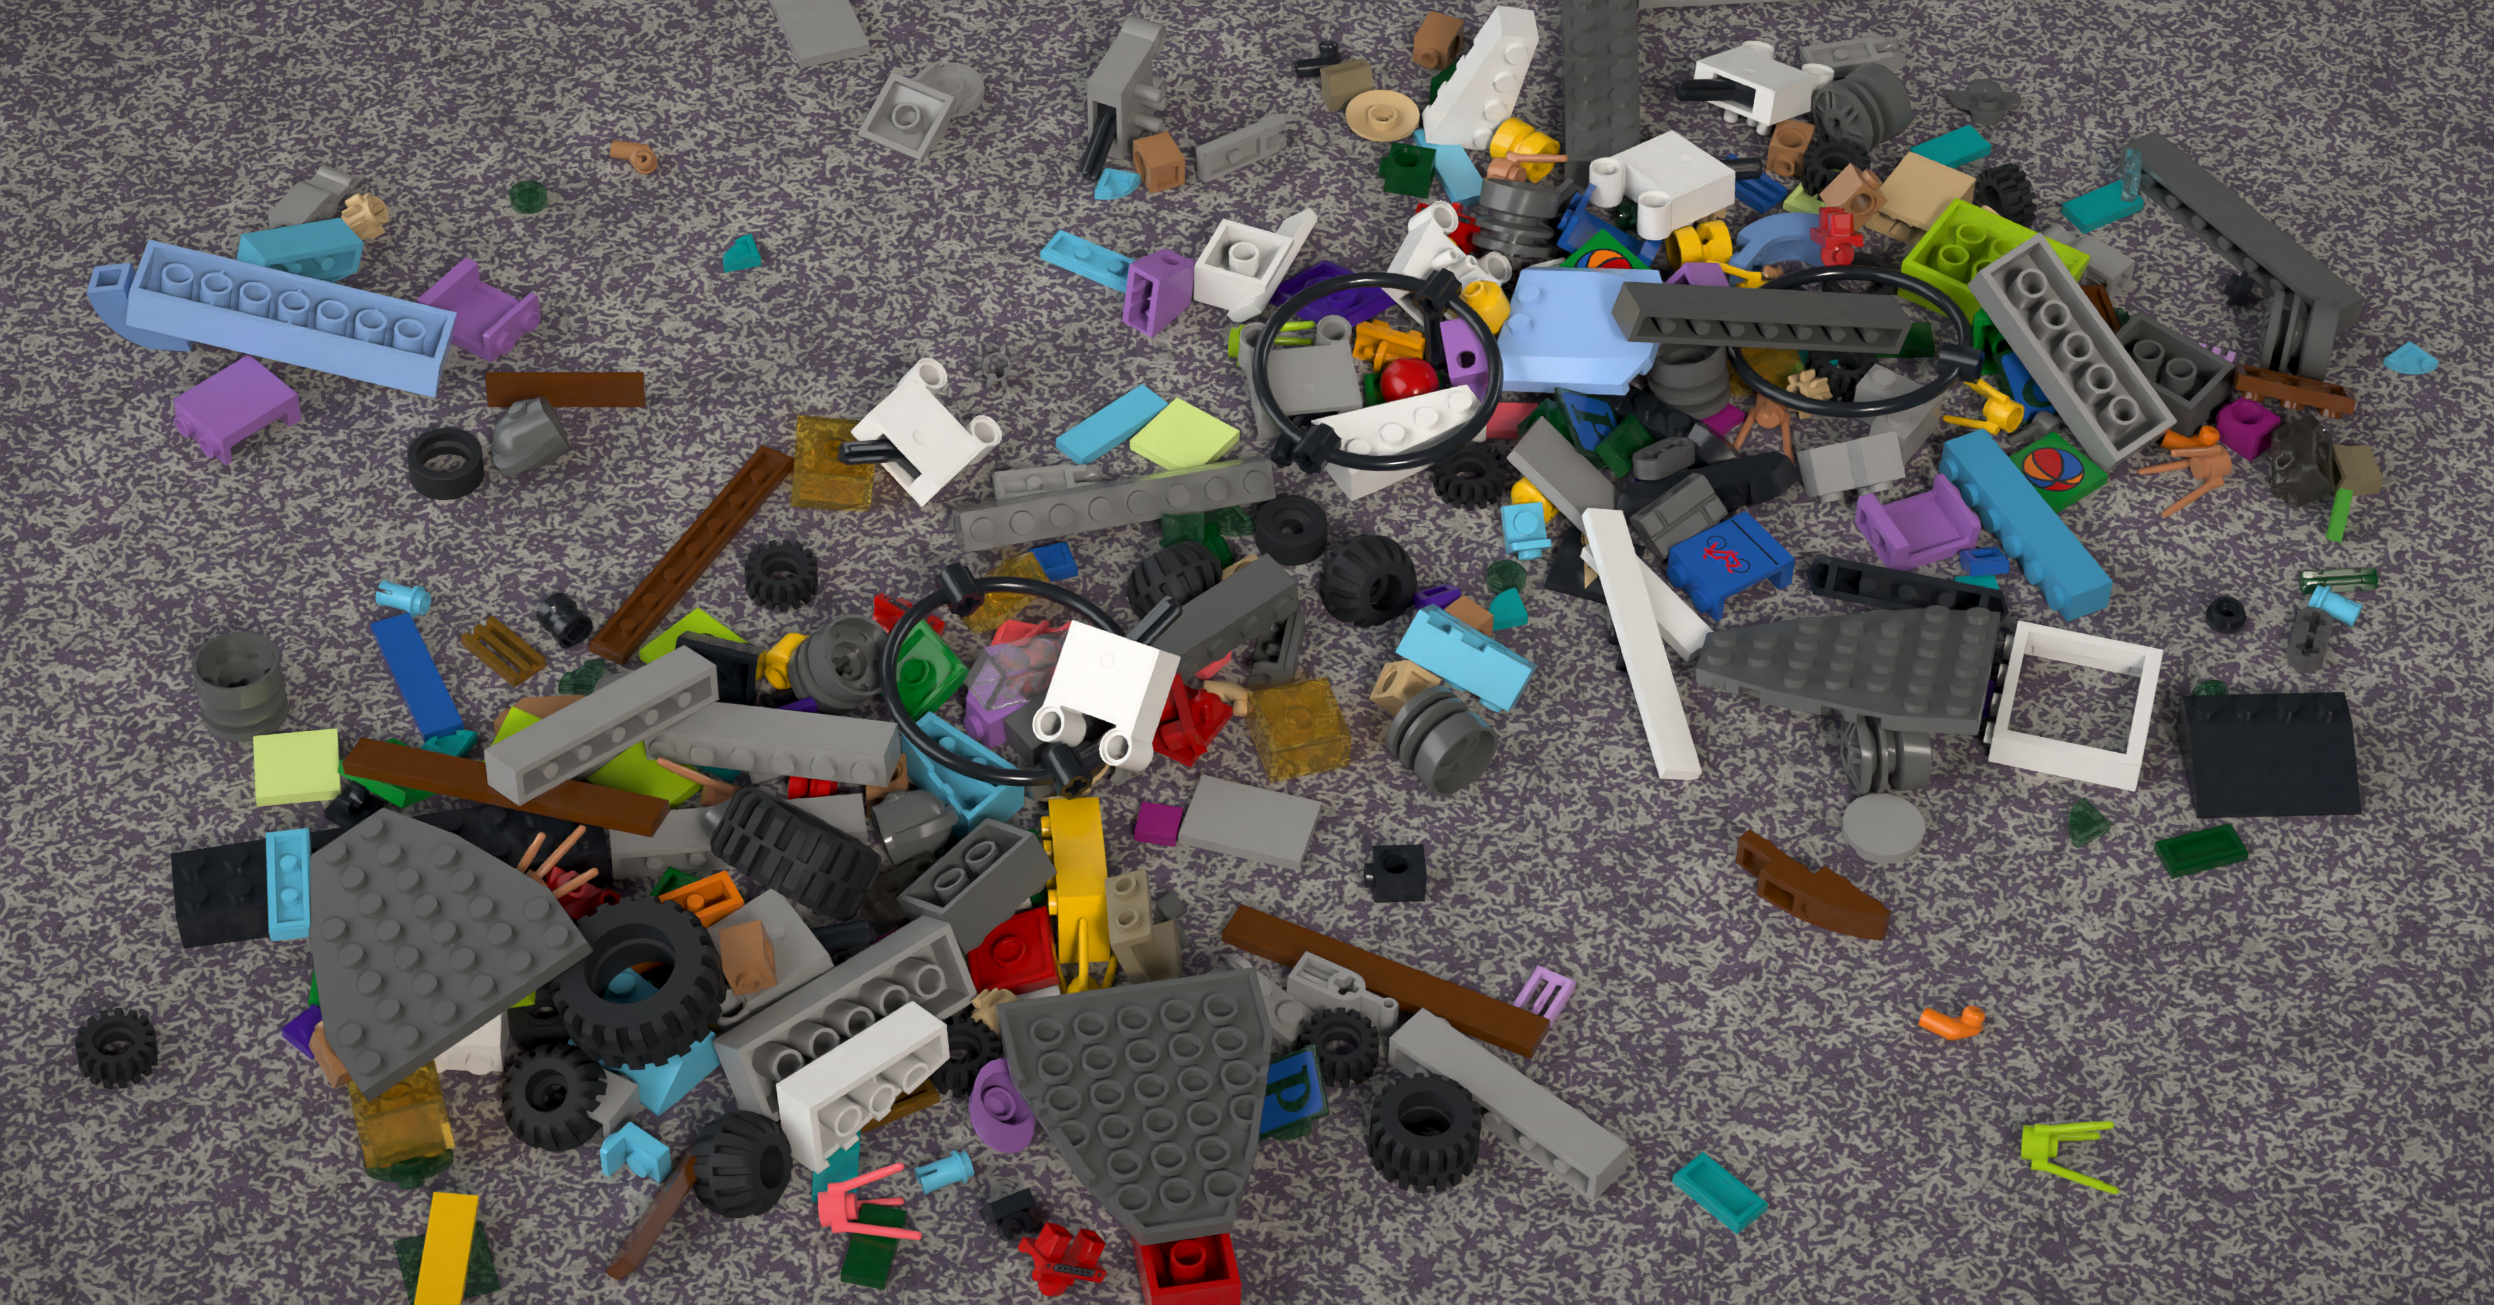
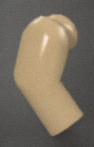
M1204 680L1203 689H1206L1209 693L1219 695L1222 702L1234 703L1233 713L1235 716L1251 717L1254 714V704H1257L1254 692L1235 682Z

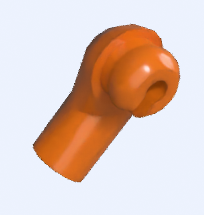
M2208 425L2201 427L2199 434L2189 438L2169 430L2165 433L2160 447L2169 451L2183 448L2210 447L2217 445L2216 442L2220 438V433L2216 428Z
M1973 1005L1964 1008L1962 1016L1953 1018L1930 1007H1926L1918 1025L1947 1040L1955 1041L1977 1036L1984 1028L1982 1023L1986 1016L1981 1008Z

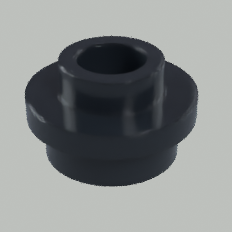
M2243 270L2240 276L2232 274L2223 291V294L2229 296L2226 304L2231 306L2234 303L2242 307L2256 281L2248 276L2249 272Z
M2224 596L2215 599L2208 606L2205 620L2213 630L2224 634H2232L2243 629L2246 622V613L2240 601Z

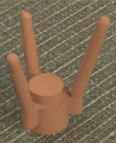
M1509 151L1506 158L1498 156L1492 160L1487 171V178L1525 182L1526 170L1521 166V162H1567L1568 156L1519 154Z
M1758 393L1755 406L1748 409L1747 418L1733 443L1737 451H1739L1754 422L1757 421L1764 428H1774L1780 425L1784 455H1787L1794 464L1789 425L1791 415L1785 411L1786 407Z
M2217 444L2204 448L2173 449L2170 453L2172 457L2192 458L2137 470L2138 474L2144 475L2190 468L2192 475L2197 480L2203 479L2206 482L2161 513L2163 517H2168L2210 490L2224 486L2223 477L2231 473L2232 462L2227 450Z
M662 757L657 759V764L666 770L704 786L700 797V806H716L733 798L736 791L741 789L738 785L714 780Z
M580 825L535 872L529 870L525 875L548 887L542 878L585 833L586 827ZM538 833L516 867L518 871L523 874L525 873L545 840V833ZM592 868L553 890V895L556 899H559L597 876L599 873L598 869Z

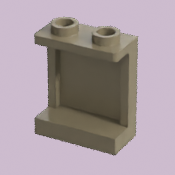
M1140 869L1105 879L1110 946L1131 984L1182 978L1179 929L1174 920L1153 925L1149 875L1146 870Z

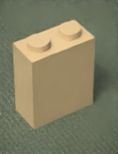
M1909 151L1880 187L1887 202L1866 222L1865 227L1915 247L1955 197L1972 204L1976 178Z

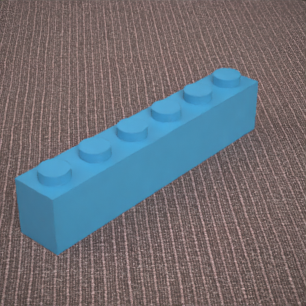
M1983 428L1944 442L1942 457L1939 462L1940 473H1943L1949 482H1952L1958 488L1965 504L1969 508L1973 507L1979 514L1985 530L1988 533H1994L2002 542L2005 554L2010 559L2015 558L2022 566L2028 582L2032 585H2037L2045 594L2048 606L2053 611H2059L2067 622L2108 607L2113 581L1990 434Z

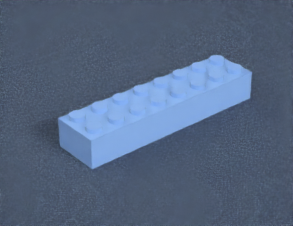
M148 240L129 290L126 325L435 398L451 349L457 312Z

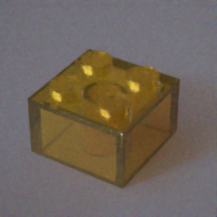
M806 415L797 416L790 507L836 511H870L875 464L847 466L839 462L837 457L839 454L838 446L841 443L858 441L851 431L861 420Z
M1327 677L1249 692L1247 694L1246 724L1270 783L1349 767L1351 734Z
M435 1060L430 1061L369 1103L353 1080L347 1082L367 1169L377 1166L381 1168L392 1167L401 1160L421 1155L431 1157L442 1153L445 1149L455 1147Z

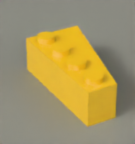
M1099 797L1075 798L1067 800V798L1048 799L1049 816H1041V840L1043 842V849L1057 871L1046 882V888L1048 890L1049 915H1055L1059 964L1079 963V922L1082 918L1088 921L1089 962L1110 961V939L1105 879L1108 878Z

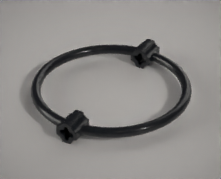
M1831 265L1808 268L1780 276L1758 288L1789 290L1798 286L1823 281L1860 280L1899 287L1925 298L1948 316L1958 336V345L1944 342L1937 363V374H1939V377L1915 391L1883 400L1836 402L1814 399L1787 391L1769 382L1749 365L1741 351V347L1726 346V355L1732 368L1757 393L1773 402L1797 411L1839 418L1889 415L1933 400L1953 386L1957 380L1977 384L1981 378L1985 360V352L1974 348V336L1967 316L1947 294L1917 277L1890 269L1862 265Z
M1445 268L1439 271L1433 270L1426 280L1388 272H1360L1341 275L1303 289L1282 304L1269 318L1258 337L1253 353V384L1259 403L1267 418L1284 437L1296 445L1292 450V460L1297 463L1300 470L1310 475L1321 473L1328 463L1365 471H1398L1416 468L1436 462L1455 453L1474 439L1487 425L1495 412L1503 389V360L1495 336L1487 323L1468 303L1458 297L1462 292V283L1458 281L1453 272ZM1381 287L1415 293L1413 304L1419 308L1422 315L1433 320L1435 317H1443L1447 310L1450 309L1474 332L1481 343L1487 360L1488 382L1485 396L1480 407L1466 425L1446 440L1434 446L1406 454L1382 456L1364 455L1340 450L1342 438L1335 433L1331 426L1321 422L1319 425L1312 424L1306 433L1303 432L1285 415L1273 396L1268 379V359L1272 344L1282 327L1305 306L1336 292L1357 288Z
M959 562L947 565L941 573L936 575L935 586L938 590L915 603L903 614L890 632L883 648L880 661V683L883 698L895 723H898L900 731L916 748L936 763L953 772L982 782L1004 786L1023 787L1052 784L1059 797H1066L1067 800L1080 797L1085 790L1092 786L1093 777L1090 771L1105 763L1100 755V746L1080 757L1075 747H1069L1067 743L1055 746L1047 755L1043 756L1042 769H1003L963 758L931 739L915 723L906 710L898 690L896 678L899 653L908 634L928 614L946 604L952 614H957L960 618L970 616L980 606L984 605L985 593L1006 592L1037 596L1070 608L1091 621L1101 630L1121 637L1126 636L1125 632L1098 606L1060 586L1024 577L989 576L974 578L968 566H962Z

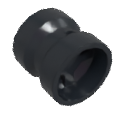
M556 593L548 597L538 608L536 614L540 625L546 631L551 632L554 640L564 649H568L586 640L593 629L592 620L584 611L577 609V604L566 593Z

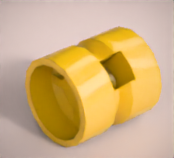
M1514 116L1503 122L1496 131L1490 145V156L1492 159L1498 156L1506 158L1509 151L1519 154L1560 155V144L1543 132H1536L1534 127ZM1521 162L1520 164L1526 170V179L1536 184L1553 170L1557 162Z
M1721 219L1699 223L1696 230L1691 225L1683 226L1672 231L1670 236L1665 238L1667 259L1674 273L1686 262L1706 263L1708 259L1729 264L1733 255L1730 234Z

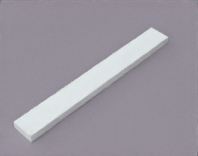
M1587 508L1581 517L1659 778L1677 780L1698 779L1702 770L1623 511Z

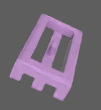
M1537 965L1512 1005L1523 1009L1541 980L1544 979L1549 982L1530 1010V1012L1539 1015L1556 987L1561 986V990L1544 1015L1545 1018L1550 1019L1551 1028L1575 990L1576 981Z

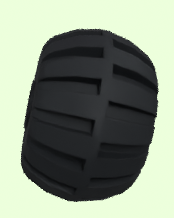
M1376 534L1353 536L1342 541L1341 545H1337L1330 552L1331 558L1329 560L1325 559L1322 566L1324 573L1319 576V592L1323 606L1335 619L1345 623L1354 622L1355 627L1369 628L1371 625L1378 626L1405 613L1407 607L1411 608L1414 602L1412 595L1417 592L1416 570L1409 554L1391 538Z
M1195 541L1176 543L1151 555L1133 570L1127 582V595L1133 613L1142 620L1165 596L1173 597L1181 606L1187 604L1222 582L1223 567L1220 560L1211 550Z
M549 1043L527 1051L519 1057V1061L515 1065L512 1064L506 1074V1081L502 1085L501 1106L509 1129L520 1141L536 1149L540 1147L546 1151L560 1152L583 1145L601 1129L602 1123L588 1117L587 1111L593 1113L601 1104L595 1101L597 1095H605L607 1083L598 1081V1078L607 1080V1076L602 1065L588 1057L582 1048L564 1043ZM557 1093L563 1095L565 1099L560 1107L554 1106L550 1109L555 1104L552 1097Z
M738 1110L725 1113L709 1122L698 1134L695 1140L696 1145L693 1146L691 1153L693 1157H697V1164H692L695 1177H698L693 1184L696 1197L711 1212L727 1218H745L751 1214L758 1216L770 1211L772 1206L778 1203L792 1176L793 1157L790 1156L792 1150L786 1134L774 1121L752 1111Z

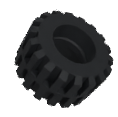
M1415 1073L1412 1079H1407L1405 1076L1397 1078L1395 1086L1388 1083L1382 1088V1095L1375 1097L1373 1109H1371L1368 1151L1369 1156L1373 1157L1374 1168L1376 1171L1384 1169L1383 1178L1389 1183L1395 1178L1399 1179L1398 1188L1408 1190L1410 1184L1416 1185L1417 1193H1426L1427 1186H1434L1436 1192L1445 1191L1446 1182L1448 1181L1453 1187L1460 1184L1462 1174L1468 1177L1473 1171V1163L1476 1164L1478 1159L1482 1119L1479 1104L1477 1101H1472V1093L1467 1088L1459 1089V1082L1450 1079L1448 1082L1442 1080V1075L1433 1074L1432 1077H1424L1423 1073ZM1430 1127L1440 1131L1442 1134L1428 1137L1419 1136L1409 1132L1408 1129Z

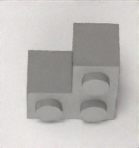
M1875 363L1856 385L1854 402L1893 398L1915 391L1924 385ZM1941 394L1929 402L1905 411L1857 419L1871 425L1869 436L1896 431L1903 466H1905L1937 428L1944 395Z
M1896 431L1797 452L1805 494L1808 498L1820 496L1821 503L1844 499L1843 491L1855 488L1858 496L1894 488L1893 480L1906 478Z

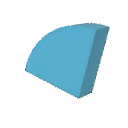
M1105 167L1095 189L1094 199H1117L1132 193L1141 183V175Z
M2408 341L2385 357L2383 365L2404 374H2424L2437 369L2439 361Z

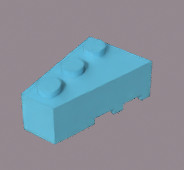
M341 218L241 234L236 260L334 283L358 271L364 242Z
M1435 604L1419 609L1395 651L1423 669L1443 677V680L1455 689L1462 692L1468 690L1479 696L1478 701L1498 713L1502 709L1508 712L1514 708L1538 665Z

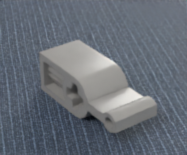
M326 165L320 166L317 174L308 183L300 181L295 184L268 213L269 228L275 229L331 219L336 214L338 203L348 192H352L357 185L356 177Z
M2056 223L2042 233V235L2091 255L2090 262L2081 276V286L2104 284L2109 299L2112 300L2131 284L2135 261L2096 237L2088 235L2079 239L2067 232L2061 224Z
M1306 951L1287 978V994L1322 1018L1323 1010L1331 1009L1332 1015H1338V1008H1346L1345 1015L1351 1016L1353 1010L1360 1012V1021L1367 1016L1372 1020L1371 1026H1376L1382 1035L1392 1036L1397 1030L1399 1003L1393 998H1382L1366 991L1365 981L1362 976L1349 969Z

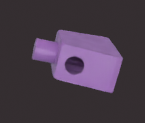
M1161 249L1129 264L1122 322L1153 338L1190 305L1196 261L1192 258H1184L1169 249Z
M1461 318L1440 322L1452 387L1467 384L1482 403L1488 382V366L1481 343ZM1463 352L1473 353L1470 355L1461 356V353Z

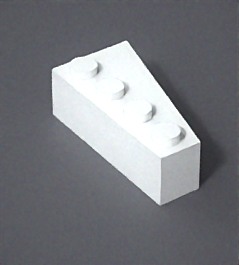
M1499 5L1496 7L1474 38L1472 49L1467 55H1462L1456 64L1457 70L1448 82L1444 81L1437 91L1438 97L1432 106L1427 105L1423 111L1422 120L1426 143L1461 145L1467 149L1490 151V145L1496 131L1503 122L1511 117L1539 41L1533 10Z
M1466 384L1311 420V426L1312 424L1319 425L1321 422L1331 426L1335 433L1342 438L1340 450L1375 456L1406 454L1434 446L1455 434L1474 416L1481 402ZM1487 425L1466 446H1472V441L1479 443L1485 441ZM1435 462L1398 471H1365L1346 468L1332 463H1328L1325 469L1347 497L1353 501L1434 465Z
M911 1001L777 1083L776 1090L781 1128L791 1146L792 1153L790 1156L812 1172L814 1170L817 1174L829 1167V1162L826 1160L840 1147L847 1151L859 1140L856 1133L872 1118L878 1122L891 1111L890 1108L895 1098L902 1091L908 1095L912 1093L950 1058L947 1024L914 1001Z

